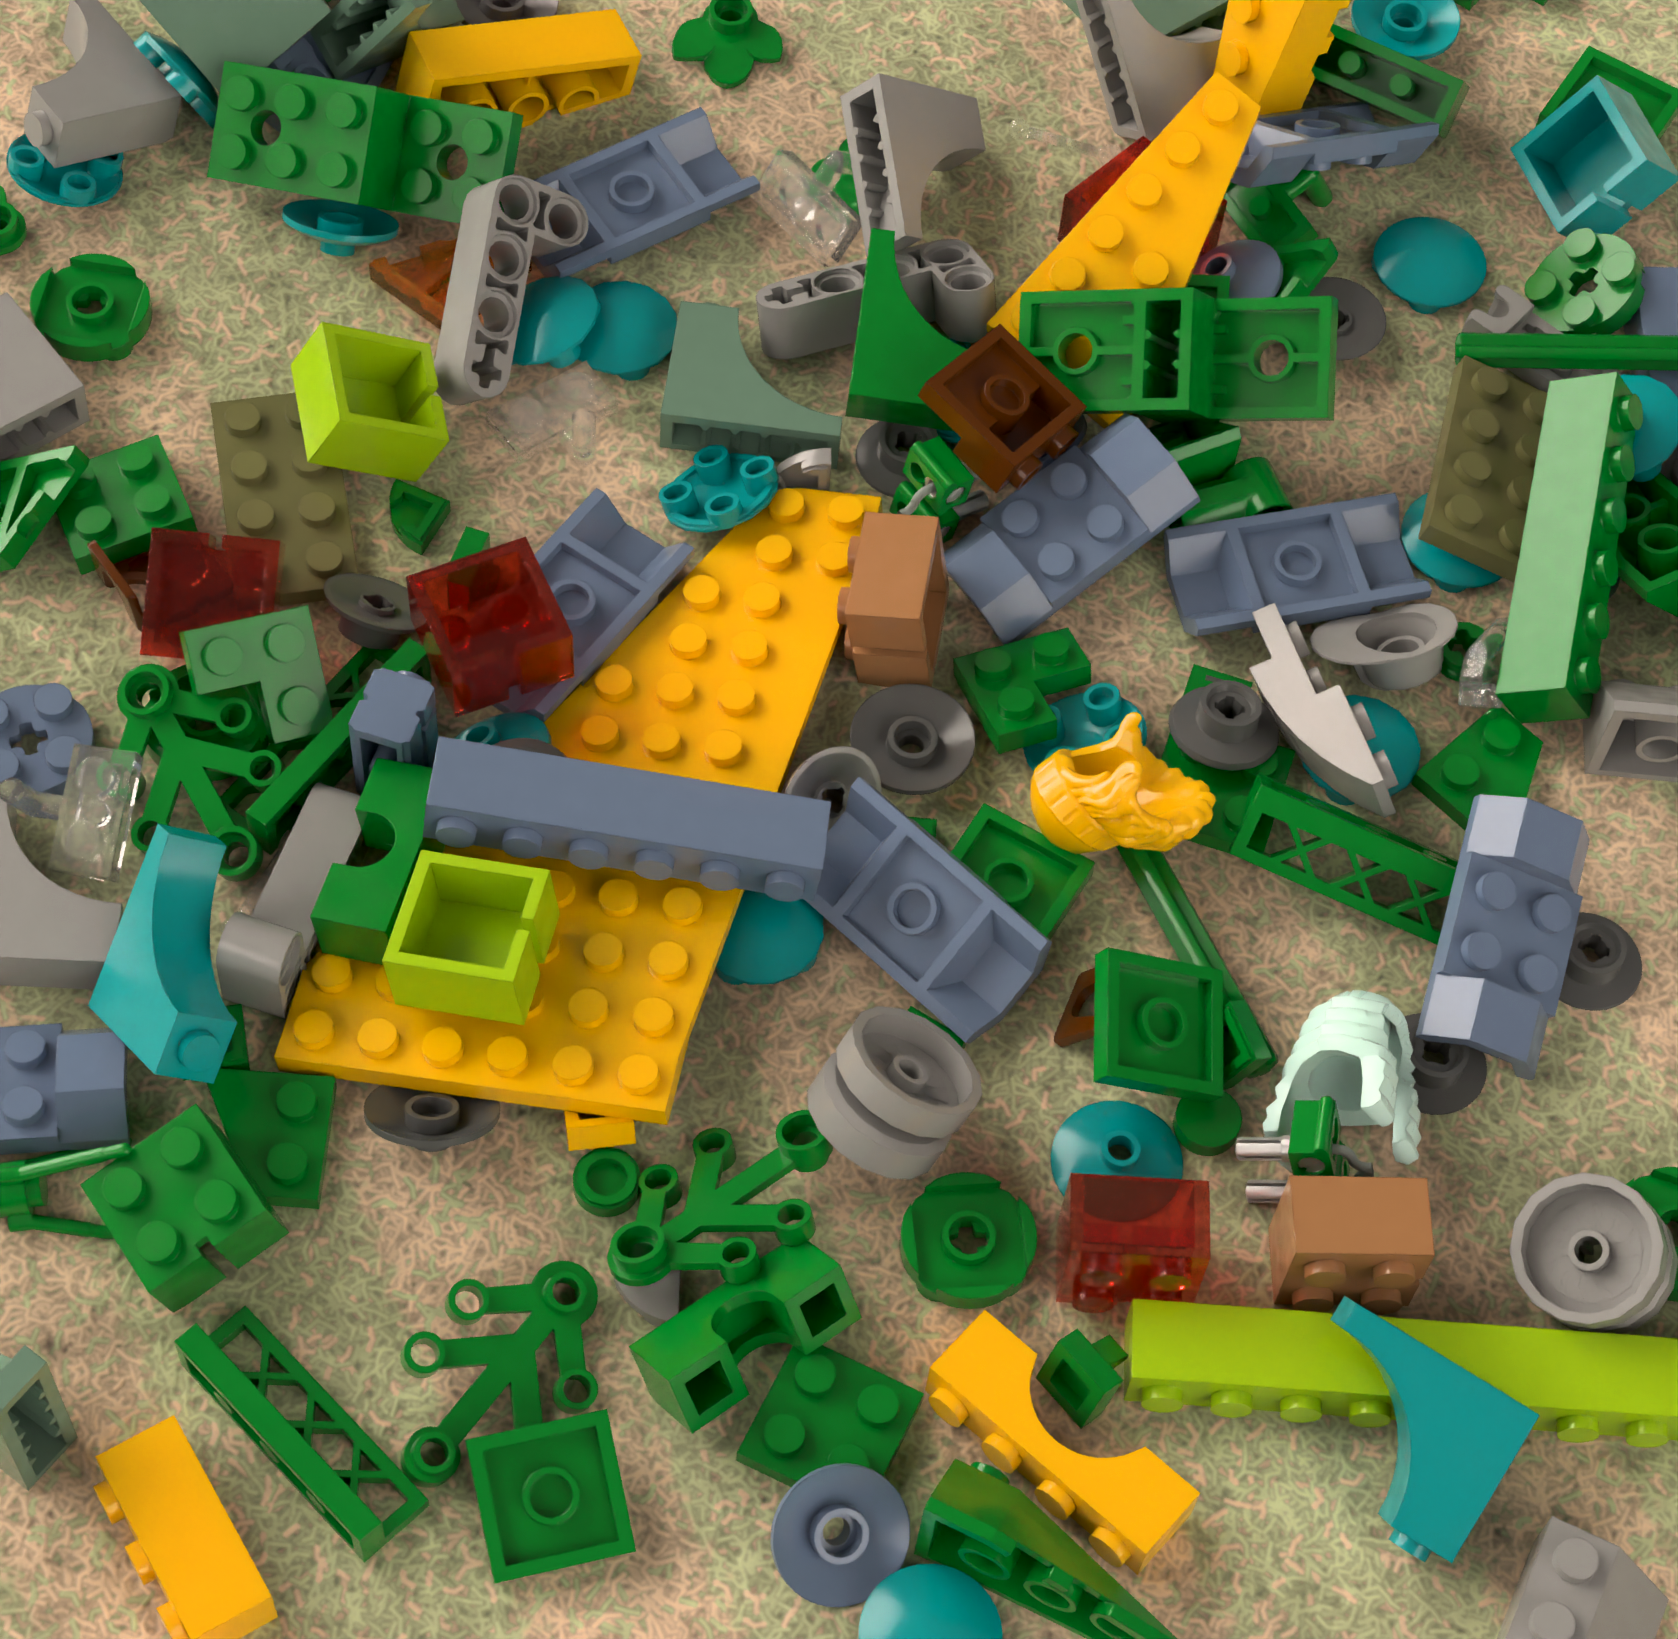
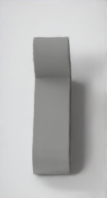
M515 174L477 186L467 194L463 204L434 362L439 386L436 392L445 402L450 405L461 406L497 396L506 388L510 377L531 256L541 257L578 245L587 234L588 216L580 201L573 196ZM499 200L501 201V203H502V205H503L504 212L501 210V207H500V204H499ZM489 256L492 258L494 269L490 264ZM479 312L482 314L484 326L480 322Z
M941 239L895 251V261L903 288L914 307L928 323L936 321L948 337L959 342H977L988 333L986 330L987 322L997 312L995 277L992 270L971 245L958 239ZM867 259L775 282L760 289L756 295V304L763 353L774 359L787 360L854 343L856 341Z
M320 782L312 787L252 915L235 912L224 928L217 949L216 968L222 997L225 1000L287 1019L291 1007L290 1002L294 997L302 970L306 971V964L319 952L315 949L319 942L310 915L332 863L360 867L369 848L366 847L355 811L361 795Z

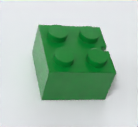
M196 1103L135 1145L128 1156L115 1159L80 1184L147 1291L173 1313L193 1302L226 1278L221 1268L199 1249L208 1241L239 1269L289 1233L221 1128Z

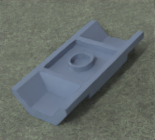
M1361 101L1259 115L1231 182L1248 188L1292 182L1302 169L1326 171L1330 170L1332 162L1336 161L1363 165L1373 169L1415 163L1438 136L1440 124L1425 122L1397 127L1375 123L1368 103Z
M699 107L535 179L534 181L569 194L579 200L588 216V231L585 238L578 245L541 257L531 256V259L544 277L557 276L560 278L575 274L606 259L610 264H614L709 221L711 212L759 191L760 182L754 175L740 178L719 151L707 114Z
M1124 413L1080 448L1074 445L1036 474L1024 487L1014 491L980 518L982 523L944 552L947 575L953 579L977 608L1003 645L1019 641L1199 503L1200 498L1177 461L1138 417Z
M596 488L444 651L445 659L470 692L501 712L527 713L545 722L578 684L584 686L658 603V595L695 554V548L686 542L663 547L626 524L607 494Z
M1396 493L1167 529L1163 536L1166 578L1184 632L1194 636L1250 627L1253 633H1259L1252 612L1273 603L1276 604L1285 625L1296 621L1298 626L1370 614L1372 607L1430 598L1432 592L1429 581L1414 577L1400 540L1399 501Z
M858 777L850 787L846 810L827 833L823 871L814 900L806 901L965 1043L970 1044L1002 1021L1041 973L1052 941L1012 908L1005 898L916 821L907 817L864 778Z
M1483 794L1473 798L1415 1037L1425 1041L1469 1046L1511 1063L1516 1077L1527 1080L1535 1078L1548 1018L1555 1017L1583 898V896L1577 893L1590 839L1582 820L1530 798Z
M62 1023L0 1027V1155L94 1149L119 1143L130 1144L127 1102L128 1047L110 1028L63 1030Z

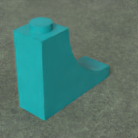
M157 824L88 1006L154 1074L214 1084L237 1025V1021L229 1013L218 991L210 950L212 901L216 879L227 846L216 836L163 824Z
M1344 1296L1330 1320L1348 1332L1372 1358L1389 1390L1397 1422L1398 1447L1394 1475L1386 1499L1378 1514L1391 1527L1395 1528L1389 1540L1424 1562L1434 1552L1452 1563L1540 1415Z

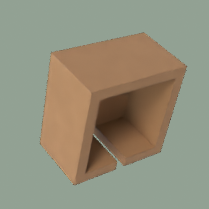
M865 512L860 536H851L848 547V571L853 573L850 587H841L837 603L838 623L847 625L844 640L845 658L847 660H854L858 683L882 687L900 684H920L932 687L950 590L939 517Z
M1290 1175L1268 1228L1273 1303L1293 1304L1294 1310L1327 1312L1334 1305H1339L1343 1297L1346 1296L1376 1315L1391 1314L1399 1311L1402 1306H1409L1420 1285L1419 1279H1423L1435 1256L1427 1178Z

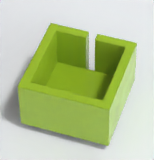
M321 322L291 363L308 463L417 482L450 441L441 397L433 395L439 386L429 343Z
M421 850L382 959L395 1004L524 1025L540 978L538 963L544 964L560 916L550 870Z

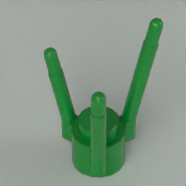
M131 1137L130 1144L119 1143L94 1149L58 1151L32 1159L0 1163V1218L7 1217L10 1232L40 1230L81 1237L114 1239L106 1225L34 1214L35 1207L47 1205V1175L128 1156L132 1151Z

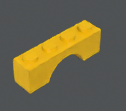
M984 1310L930 1366L925 1391L930 1394L928 1398L929 1404L946 1423L953 1427H960L963 1423L983 1440L981 1443L983 1452L999 1469L1009 1474L1017 1470L1036 1486L1035 1496L1048 1512L1061 1520H1066L1070 1516L1091 1534L1088 1538L1089 1543L1102 1559L1115 1567H1121L1125 1564L1138 1575L1189 1518L1200 1492L1146 1446L1118 1457L1097 1458L1074 1452L1056 1441L1042 1426L1031 1401L1030 1380L1038 1354L989 1312Z

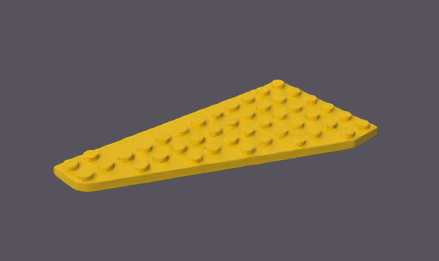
M807 488L779 489L766 508L752 519L736 525L628 635L584 686L580 684L543 722L551 735L552 745L563 752L568 758L781 793L843 624L838 623L837 603L841 587H850L853 573H849L847 563L851 536H860L865 512L883 513L882 497ZM445 845L443 853L550 870L560 916L544 964L538 963L540 978L525 1024L518 1025L395 1004L383 965L326 954L320 950L306 964V971L302 970L274 1055L279 1071L334 1076L336 1079L606 1117L634 1119V1121L668 1125L689 1038L744 890L734 888L728 891H717L703 886L700 882L670 877L664 880H650L639 876L633 871L609 867L584 869L573 865L567 860L542 856L523 859L513 857L500 849L475 845L455 848Z

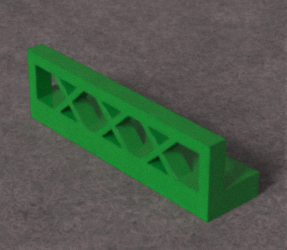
M408 638L397 651L393 649H372L363 646L326 685L331 708L344 707L319 734L270 744L266 748V750L274 752L280 759L288 751L304 749L264 792L255 789L247 779L239 777L220 796L235 825L251 832L259 840L263 850L272 855L290 835L312 787L319 782L335 787L353 767L348 723L359 700H364L363 691L367 685L366 683L360 689L358 675L377 659L384 664L381 668L395 672L410 671L431 683L432 677L428 649L411 638ZM353 683L354 692L343 693ZM267 761L260 764L256 769V779L266 780L262 778L271 769L273 775L275 771L274 762ZM262 793L245 811L246 817L234 810L247 794Z
M1258 773L1248 794L1249 807L1228 849L1229 854L1438 945L1441 929L1431 925L1424 904L1450 895L1458 860ZM1262 813L1288 824L1295 845L1269 854L1248 845V842ZM1297 828L1317 837L1302 842ZM1333 843L1347 850L1354 871L1328 880L1314 874L1306 852ZM1356 854L1376 863L1361 868ZM1300 855L1304 869L1285 860ZM1392 869L1405 875L1413 896L1390 905L1382 904L1372 899L1365 878ZM1415 880L1434 889L1419 894ZM1358 881L1363 895L1344 886ZM1417 907L1422 921L1403 912Z
M246 1305L209 1336L196 1323L174 1341L181 1365L364 1563L430 1506L429 1500ZM246 1330L262 1347L260 1372H242L221 1349ZM271 1358L285 1373L269 1372ZM268 1385L298 1386L307 1395L305 1421L286 1420L267 1399ZM316 1406L330 1421H315ZM313 1434L344 1435L353 1444L351 1470H333L312 1448ZM362 1455L377 1471L361 1470ZM359 1483L390 1484L406 1502L381 1522L358 1497Z

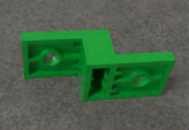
M224 61L207 177L460 224L465 198L473 188L514 174L524 115L413 96L378 86ZM275 113L281 123V132L278 139L268 145L263 137L262 128L265 120ZM461 147L467 155L468 164L464 174L454 180L447 169V161L450 154ZM499 200V204H500L501 210L504 212L503 205H502L501 201Z
M1194 287L1021 292L1019 342L1087 406L1082 414H1140L1158 422L1334 421L1339 299L1333 296L1215 299ZM1086 336L1092 344L1091 358L1081 368L1072 369L1066 359L1067 348L1074 339ZM1282 343L1288 351L1287 365L1283 371L1276 375H1265L1260 366V358L1263 351L1272 344Z

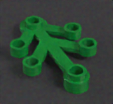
M144 664L131 669L122 678L117 691L118 707L127 718V722L114 763L108 766L102 777V785L105 792L119 803L129 804L137 801L146 789V779L139 770V766L152 731H154L164 749L143 816L134 823L131 829L133 844L146 854L149 845H144L143 838L145 832L149 828L157 826V824L171 826L169 822L181 784H183L209 834L216 836L227 846L218 874L224 879L233 882H240L251 878L262 865L264 856L262 845L247 829L235 825L205 769L245 778L255 789L264 792L286 769V766L270 750L262 749L251 753L187 737L176 716L215 723L229 738L244 739L251 735L257 726L258 718L255 710L246 700L240 697H228L222 700L201 694L193 695L192 692L181 690L175 675L167 668L157 664ZM150 689H160L161 696L159 701L153 706L144 707L142 705L144 694ZM235 709H244L246 715L243 723L236 727H228L226 719L229 713ZM267 761L274 762L275 771L273 775L266 780H257L255 773L258 766ZM124 773H132L133 783L131 787L126 791L117 792L115 790L117 778ZM238 847H246L248 849L246 862L238 867L230 866L229 856L231 852Z
M800 1110L785 1116L776 1127L778 1148L720 1187L722 1172L729 1169L736 1161V1151L731 1134L722 1128H709L700 1132L692 1144L696 1160L685 1210L666 1224H664L666 1209L676 1205L683 1194L678 1173L674 1167L667 1164H656L645 1169L638 1179L641 1199L636 1220L621 1227L611 1239L607 1262L613 1277L622 1284L638 1287L650 1285L663 1279L671 1270H720L722 1278L728 1283L744 1284L753 1280L761 1269L758 1251L751 1239L736 1236L725 1240L722 1244L687 1242L702 1232H775L777 1240L787 1246H798L809 1241L815 1233L816 1225L811 1207L804 1200L788 1199L779 1204H744L794 1169L799 1172H813L822 1168L827 1163L833 1151V1146L820 1133L809 1110ZM712 1148H721L719 1151L707 1153ZM659 1185H666L661 1189H654ZM792 1220H801L796 1224L786 1225ZM737 1258H745L741 1262L730 1263Z
M555 1261L542 1267L536 1273L531 1284L485 1287L475 1279L460 1280L453 1285L445 1299L446 1313L455 1323L472 1325L478 1322L483 1315L530 1313L514 1334L441 1340L434 1333L422 1331L415 1333L407 1340L401 1350L400 1360L404 1370L415 1378H428L438 1370L487 1366L437 1427L428 1426L421 1428L413 1433L405 1443L401 1451L400 1463L403 1473L413 1484L419 1487L432 1488L449 1480L460 1463L461 1451L459 1444L508 1384L514 1429L543 1423L535 1351L551 1332H553L560 1376L552 1390L554 1403L561 1411L567 1414H578L588 1409L595 1401L598 1394V1384L595 1377L586 1370L581 1325L591 1317L596 1308L598 1290L593 1277L584 1267L570 1261ZM564 1283L572 1287L576 1295L575 1303L563 1305L556 1301L553 1296V1286ZM463 1291L473 1293L479 1301L478 1311L473 1313L461 1311L456 1305V1294ZM417 1344L428 1345L435 1353V1362L430 1366L416 1364L411 1357V1348ZM568 1380L581 1382L587 1392L586 1400L579 1403L570 1401L564 1393V1383ZM429 1442L440 1445L445 1453L444 1463L439 1466L426 1464L420 1454L421 1446Z

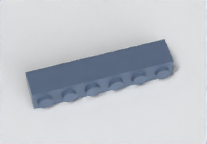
M439 736L425 806L423 837L437 839L439 842L455 848L475 845L500 849L513 857L523 859L542 856L567 860L573 865L584 869L609 867L633 871L639 876L650 880H664L670 877L700 882L703 886L717 891H728L737 888L766 893L769 897L779 901L790 902L799 899L813 901L823 871L831 801Z

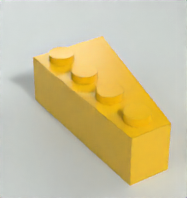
M1228 0L1214 73L1216 71L1260 105V115L1300 110L1315 80L1312 68L1318 55L1328 52L1335 35L1330 29L1339 9L1348 8L1351 0Z
M616 9L410 31L395 91L413 96L524 115L523 128L533 125L534 122L542 118L551 109L557 108L562 116L630 95L642 55Z

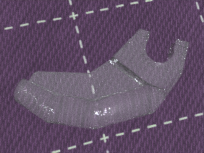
M1508 617L1494 620L1466 652L1459 680V706L1501 708L1502 702L1495 692Z

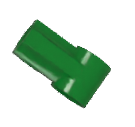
M1253 457L1232 466L1222 479L1193 486L1199 495L1200 502L1171 523L1169 528L1173 529L1290 510L1293 507L1270 461L1264 457Z

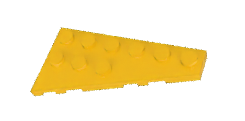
M1216 71L987 322V332L989 333L1001 324L1019 341L1021 292L1186 288L1209 231H1211L1231 179L1234 177L1257 123L1261 106ZM1086 336L1078 337L1069 344L1066 351V359L1072 369L1081 368L1087 364L1092 355V344ZM1123 414L1087 415L1105 429Z

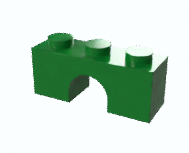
M376 758L355 811L366 847L390 852L382 860L369 866L354 867L332 863L310 915L322 953L383 965L382 959L420 851L427 850L443 853L445 844L437 839L423 837L425 806L433 768Z
M807 1241L798 1246L781 1244L760 1258L761 1269L753 1280L744 1284L724 1282L629 1346L650 1395L692 1434L750 1395L737 1367L740 1361L750 1352L768 1344L787 1343L793 1345L807 1356L862 1318L841 1265L811 1242Z

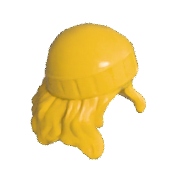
M1137 712L1127 714L1122 720L1117 733L1107 741L1076 750H1057L1035 768L1030 785L1031 808L1039 829L1052 844L1074 854L1105 851L1119 845L1138 850L1167 852L1177 846L1182 840H1189L1198 835L1202 827L1211 822L1213 817L1212 808L1216 798L1209 792V786L1202 780L1185 777L1180 768H1168L1165 761L1157 759L1149 751L1148 747L1143 746L1141 730L1138 727L1142 716Z

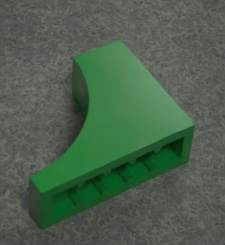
M871 228L845 416L954 431L917 395L926 381L967 349L952 342L934 329L919 314L903 288L895 261V231Z

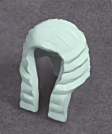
M1363 990L1345 991L1310 1011L1308 1019L1301 1026L1299 1039L1293 1046L1291 1056L1288 1057L1283 1067L1282 1080L1275 1086L1276 1100L1266 1108L1267 1118L1263 1122L1265 1137H1282L1283 1135L1291 1134L1295 1100H1320L1323 1096H1330L1336 1100L1341 1126L1380 1125L1383 1127L1389 1126L1393 1122L1392 1150L1395 1161L1409 1165L1419 1158L1416 1147L1421 1140L1418 1130L1421 1112L1417 1107L1419 1100L1417 1090L1413 1088L1416 1081L1411 1075L1415 1069L1410 1060L1413 1048L1409 1039L1407 1021L1403 1013L1388 998ZM1278 1161L1281 1166L1292 1173L1290 1162Z

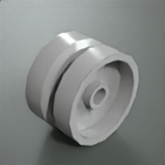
M876 1006L859 1014L836 1048V1053L831 1054L807 1090L808 1110L818 1130L839 1153L865 1170L886 1178L908 1180L928 1173L946 1148L952 1134L959 1131L982 1096L981 1079L976 1067L966 1051L948 1033L924 1017L901 1008Z
M1582 1172L1554 1179L1529 1197L1514 1221L1509 1251L1516 1280L1533 1304L1574 1331L1615 1334L1634 1331L1660 1312L1674 1289L1678 1257L1670 1229L1639 1192L1614 1177ZM1600 1244L1602 1246L1601 1257L1594 1263L1585 1264L1584 1256L1595 1255L1593 1246Z

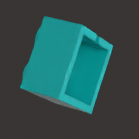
M1596 75L1510 148L1556 231L1565 237L1580 228L1591 229L1595 234H1613L1632 219L1628 211L1631 206L1642 211L1678 181V171L1633 95L1599 75Z

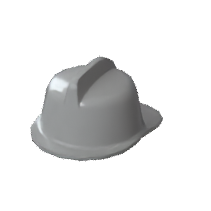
M1431 603L1407 604L1378 613L1345 617L1326 622L1314 630L1310 637L1312 650L1322 658L1340 664L1353 665L1359 679L1373 689L1383 691L1405 690L1420 686L1441 672L1444 645L1455 636L1458 622L1455 614L1444 606Z

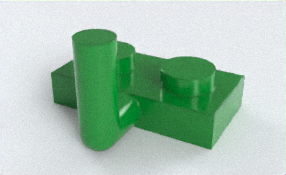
M1302 169L1292 182L1253 188L1230 182L1221 206L1247 239L1258 240L1270 246L1315 240L1319 237L1314 227L1293 202L1295 198L1305 191L1313 205L1326 207L1331 203L1333 195L1320 171Z

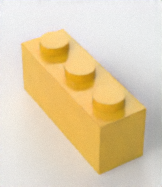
M174 1415L95 1456L104 1480L94 1485L93 1489L111 1524L113 1525L125 1518L136 1540L124 1546L142 1584L146 1585L157 1579L168 1602L156 1609L171 1639H240L278 1617L273 1598Z

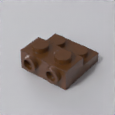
M1001 324L926 381L917 395L961 437L953 452L995 493H998L1008 483L1017 490L1024 487L1043 466V463L1039 460L1043 454L1047 453L1053 460L1060 457L1078 437L1079 433L1073 426L1087 408L1082 401Z

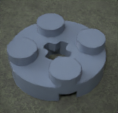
M58 683L23 685L0 692V783H8L13 801L16 804L43 803L66 794L77 784L76 779L84 772L87 764L88 768L90 767L95 757V734L87 711L72 697L68 688ZM35 733L37 737L47 738V740L38 743V752L25 755L22 747H13L14 743L21 741V737L26 734Z

